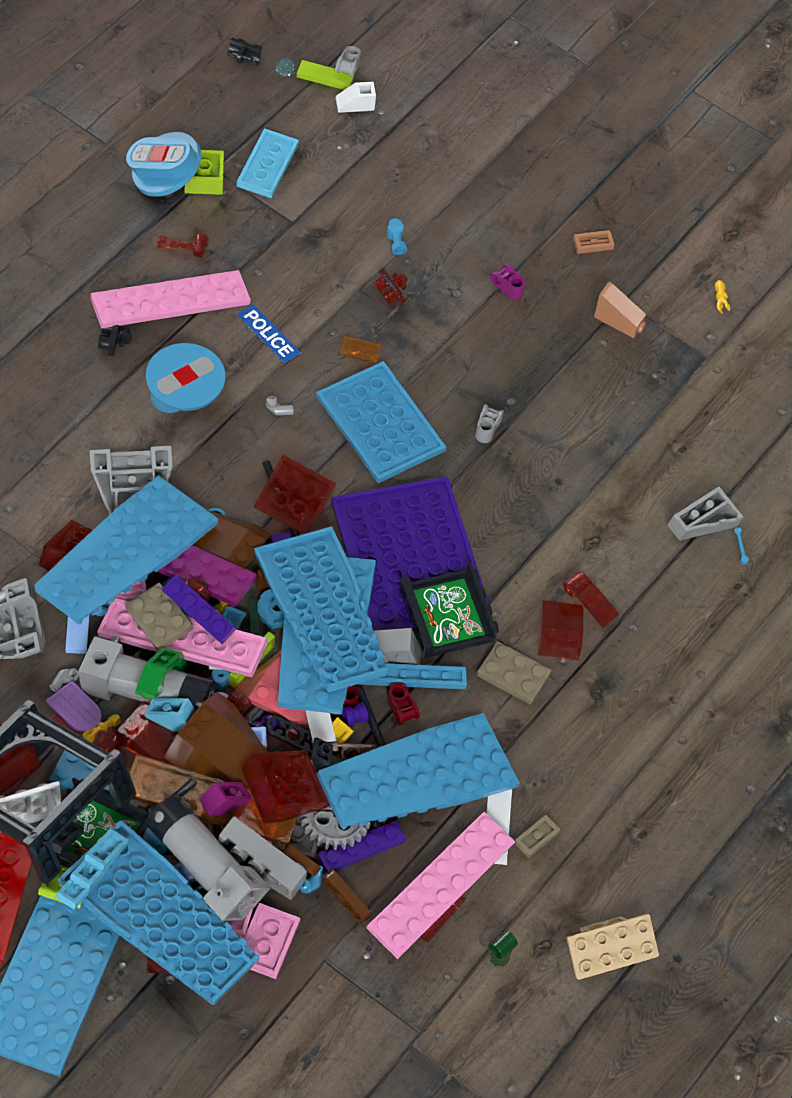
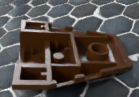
M208 511L218 518V524L193 545L247 569L255 558L254 548L266 545L271 537V533L255 523Z
M218 692L202 703L176 735L164 756L165 760L182 772L200 776L202 779H209L215 782H242L247 791L272 761V757L237 707Z

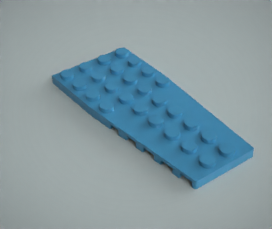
M158 475L116 508L35 584V592L80 625L88 615L92 614L94 616L98 613L101 606L106 603L111 604L115 601L117 595L122 592L127 593L131 590L133 584L143 582L147 579L149 573L152 571L157 572L176 559L218 524V518Z
M332 526L254 548V554L275 601L327 692L388 675V668L385 666L383 654L379 649L376 634L373 632L370 617L367 615L364 600L362 601L354 572Z
M347 557L368 615L376 560ZM284 617L278 707L342 714L348 687L327 692Z
M484 713L426 729L319 770L317 773L318 781L343 830L347 826L356 824L363 826L367 822L375 820L382 822L386 821L389 817H405L408 813L412 812L419 814L435 807L436 809L461 805L517 788L520 784Z
M120 820L112 830L129 841L110 868L81 903L109 928L212 1005L216 1004L259 961L260 955L258 953L255 954L247 945L248 943L232 930V926L228 922L225 923L203 900V896L188 885V881L170 862ZM87 852L58 878L60 885L64 886L70 879L71 873L84 861Z

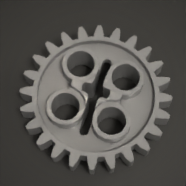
M320 786L317 788V793L311 791L310 797H305V804H302V812L300 814V818L303 819L301 826L306 827L305 834L311 833V841L316 838L318 839L317 846L323 842L325 843V849L333 845L334 850H337V846L341 845L343 850H345L346 843L353 847L354 840L361 842L362 836H366V829H369L370 822L363 826L358 824L347 826L348 830L345 831L339 829L340 824L337 818L334 817L335 814L331 806L323 804L329 801ZM322 820L327 824L321 825L318 823V821Z

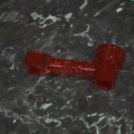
M196 234L191 243L158 236L157 248L165 249L171 247L192 250L194 256L203 257L205 248L208 247L209 238L204 234Z

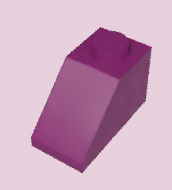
M215 782L199 800L203 805L204 811L209 816H223L249 803L252 798L242 782Z

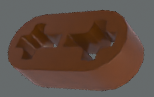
M290 843L282 850L283 853L301 864L314 877L320 871V866Z

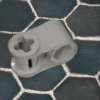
M354 46L346 47L338 58L335 72H344L354 77L358 69L361 50Z
M486 404L484 405L475 433V437L479 442L488 443L492 440L502 420L503 410L497 411L489 408Z

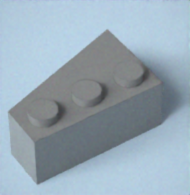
M717 487L675 514L668 523V527L681 541L735 528L744 517L723 490Z

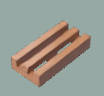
M610 230L573 235L577 254L614 249Z

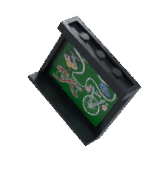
M471 562L468 563L466 570L410 582L409 577L400 578L399 591L424 658L495 642L496 635L499 633V627L497 622L492 619L491 605L486 603L485 589L483 586H480L478 571L473 568Z
M73 777L72 782H73V784H74V787L72 788L71 792H72L84 779L78 780V779H76V778ZM103 789L73 820V822L84 827V832L61 854L55 852L59 863L71 867L120 820L142 838L148 829L145 821L149 811L140 805H137V807L133 806L130 802L122 809L116 805L111 793Z

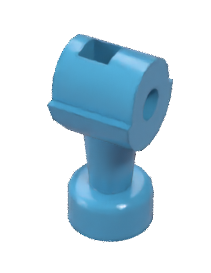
M397 218L389 221L386 235L394 242L391 246L393 254L402 255L407 252V246L402 241L404 224Z
M214 669L211 676L207 679L214 680L215 688L224 691L229 686L230 672Z

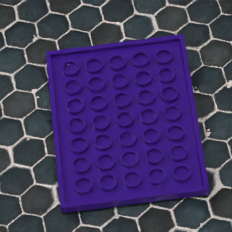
M448 476L331 497L332 508L347 557L376 560L368 611L373 631L412 628L414 631L399 591L400 578L409 577L410 582L436 577L466 570L469 562L472 563L474 569H477ZM479 575V581H478V582H479L480 586H483L482 581H481V578H480V575Z

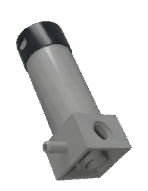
M94 636L78 671L81 690L86 694L108 701L114 693L150 704L152 699H145L135 694L136 687L148 661L123 654L122 644L118 643L120 639L117 636H112L110 641ZM172 669L165 676L163 692L157 698L189 699L197 711L205 700L214 695L215 682L198 675Z
M172 795L164 799L148 815L145 821L146 826L162 844L166 845L207 891L203 899L222 921L243 920L271 889L251 866H241L179 795Z

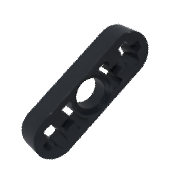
M272 716L264 722L266 733L269 736L306 754H312L310 744L303 742L300 745L303 739L306 741L312 740L310 731L279 716ZM276 721V722H277V723H276V726H277V727H279V728H281V729H282V728H285V729H284V731H282V730H280V729H276V730L273 731V730H272L273 726H271L270 723H273V722ZM291 729L296 730L298 733L296 741H292L288 737V732Z

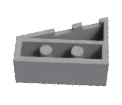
M412 628L373 631L376 634L379 649L382 651L384 663L420 665L421 649Z

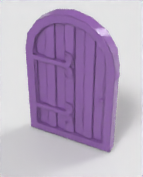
M70 681L46 700V703L76 731L85 732L97 727L101 721V710L98 705L73 681Z

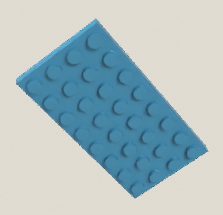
M40 896L0 984V1056L60 1077L120 938L119 934L104 924L83 904L80 909H72L64 903Z

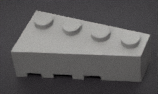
M233 816L219 835V842L241 866H251L269 887L288 899L292 900L306 881L307 871L301 864L294 862L235 816Z

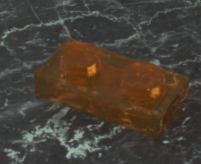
M344 336L339 355L377 364L382 345Z

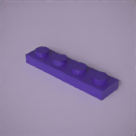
M176 574L161 589L219 643L223 644L236 630L230 622Z
M397 821L367 832L366 836H362L361 842L354 840L353 847L346 843L345 850H343L341 845L337 846V850L331 847L319 852L318 858L325 872L330 869L337 871L402 844L406 838Z

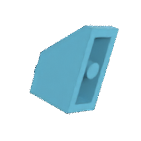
M156 698L151 700L144 715L146 718L173 732H179L196 710L189 699Z

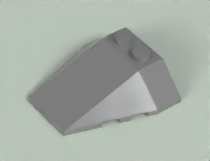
M171 446L151 447L149 451L110 453V449L90 450L91 472L109 515L158 475L167 482L169 481L172 470Z
M27 578L7 584L1 588L3 591L0 592V659H18L42 651L46 639L39 604Z

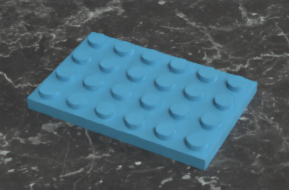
M384 361L316 393V397L377 483L383 482L446 451V446Z

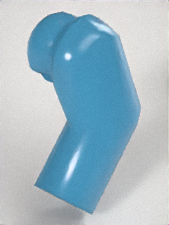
M320 866L321 869L315 877L311 874V877L306 879L300 887L302 893L309 894L321 886L322 866Z

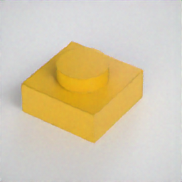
M339 717L332 723L336 741H333L334 743H344L354 732Z

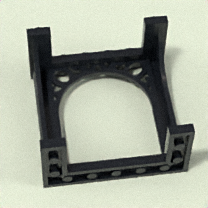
M28 699L0 726V758L9 751L27 744L31 755L38 758L51 744H54L95 767L36 828L0 806V831L25 846L41 882L48 885L62 871L51 842L107 785L116 805L122 809L137 792L121 752L115 749L111 753L105 751L38 712L35 703Z

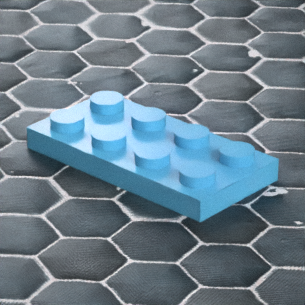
M264 128L237 180L236 187L272 198L299 145V140Z

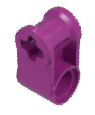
M504 264L501 270L490 275L492 283L510 299L519 300L523 297L525 279L509 264Z

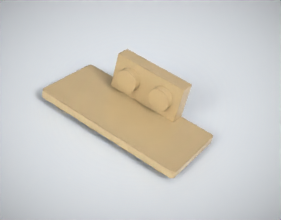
M649 914L630 919L620 916L580 928L581 933L567 937L575 977L578 980L659 956Z

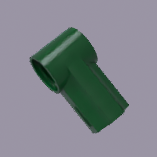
M504 930L488 944L491 951L490 961L495 966L504 967L509 962L512 950L518 945L517 939L508 930Z

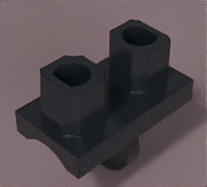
M231 38L227 56L237 59V62L240 64L246 62L258 66L262 46L248 44L240 38Z
M119 325L102 328L101 333L110 334V337L100 335L98 348L108 350V356H114L117 342L120 347H124L125 344L131 342L132 336L127 332L126 328H123L122 331H119Z

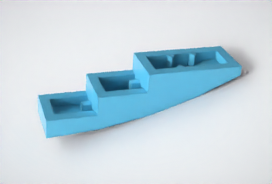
M110 828L87 852L84 861L71 873L70 879L57 892L56 898L72 909H75L103 877L129 840Z

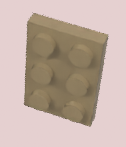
M160 583L124 605L127 612L157 651L162 647H167L194 629L177 604L161 590L163 587Z
M497 641L478 670L477 676L532 705L551 675L552 670Z

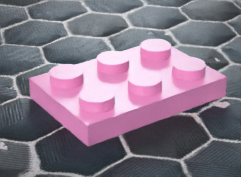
M261 903L258 904L244 937L250 949L255 954L258 953L260 955L259 961L250 970L274 979L277 978L301 918Z

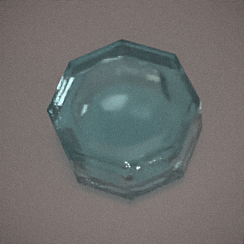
M288 58L280 59L276 65L277 73L281 76H290L294 72V62Z

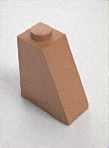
M608 282L599 294L594 317L635 338L638 332L642 333L646 326L644 322L646 314L614 284Z

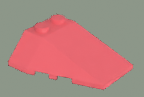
M282 650L257 668L253 677L247 676L243 679L230 697L231 702L247 710L253 704L275 716H279L309 730L305 710L278 707ZM291 729V730H290V732H292V733L298 735V733H297L296 730H294V729Z

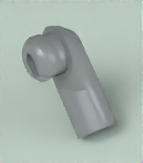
M275 396L267 398L266 407L275 415H293V405H280Z
M76 668L60 670L50 684V689L57 692L63 684L76 681L79 677L78 670Z

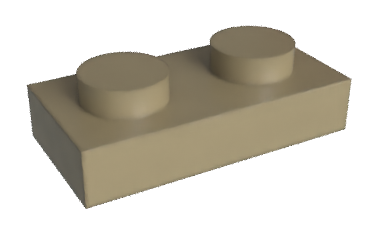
M545 815L515 839L514 844L530 858L555 838L561 829Z

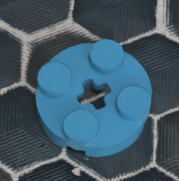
M269 589L260 596L257 603V615L266 624L267 628H283L284 615L282 611L273 610L274 605L278 606Z

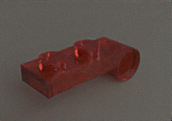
M578 571L563 583L565 592L570 597H577L602 628L619 616L617 610L583 572Z

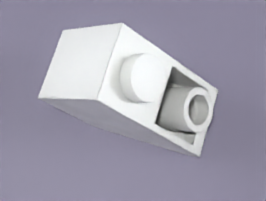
M374 82L354 83L336 96L338 113L373 111L376 100Z

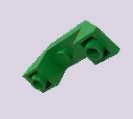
M162 647L146 662L135 694L145 699L155 700L163 692L165 676L172 669L181 672L187 669L188 664L184 659L183 653Z

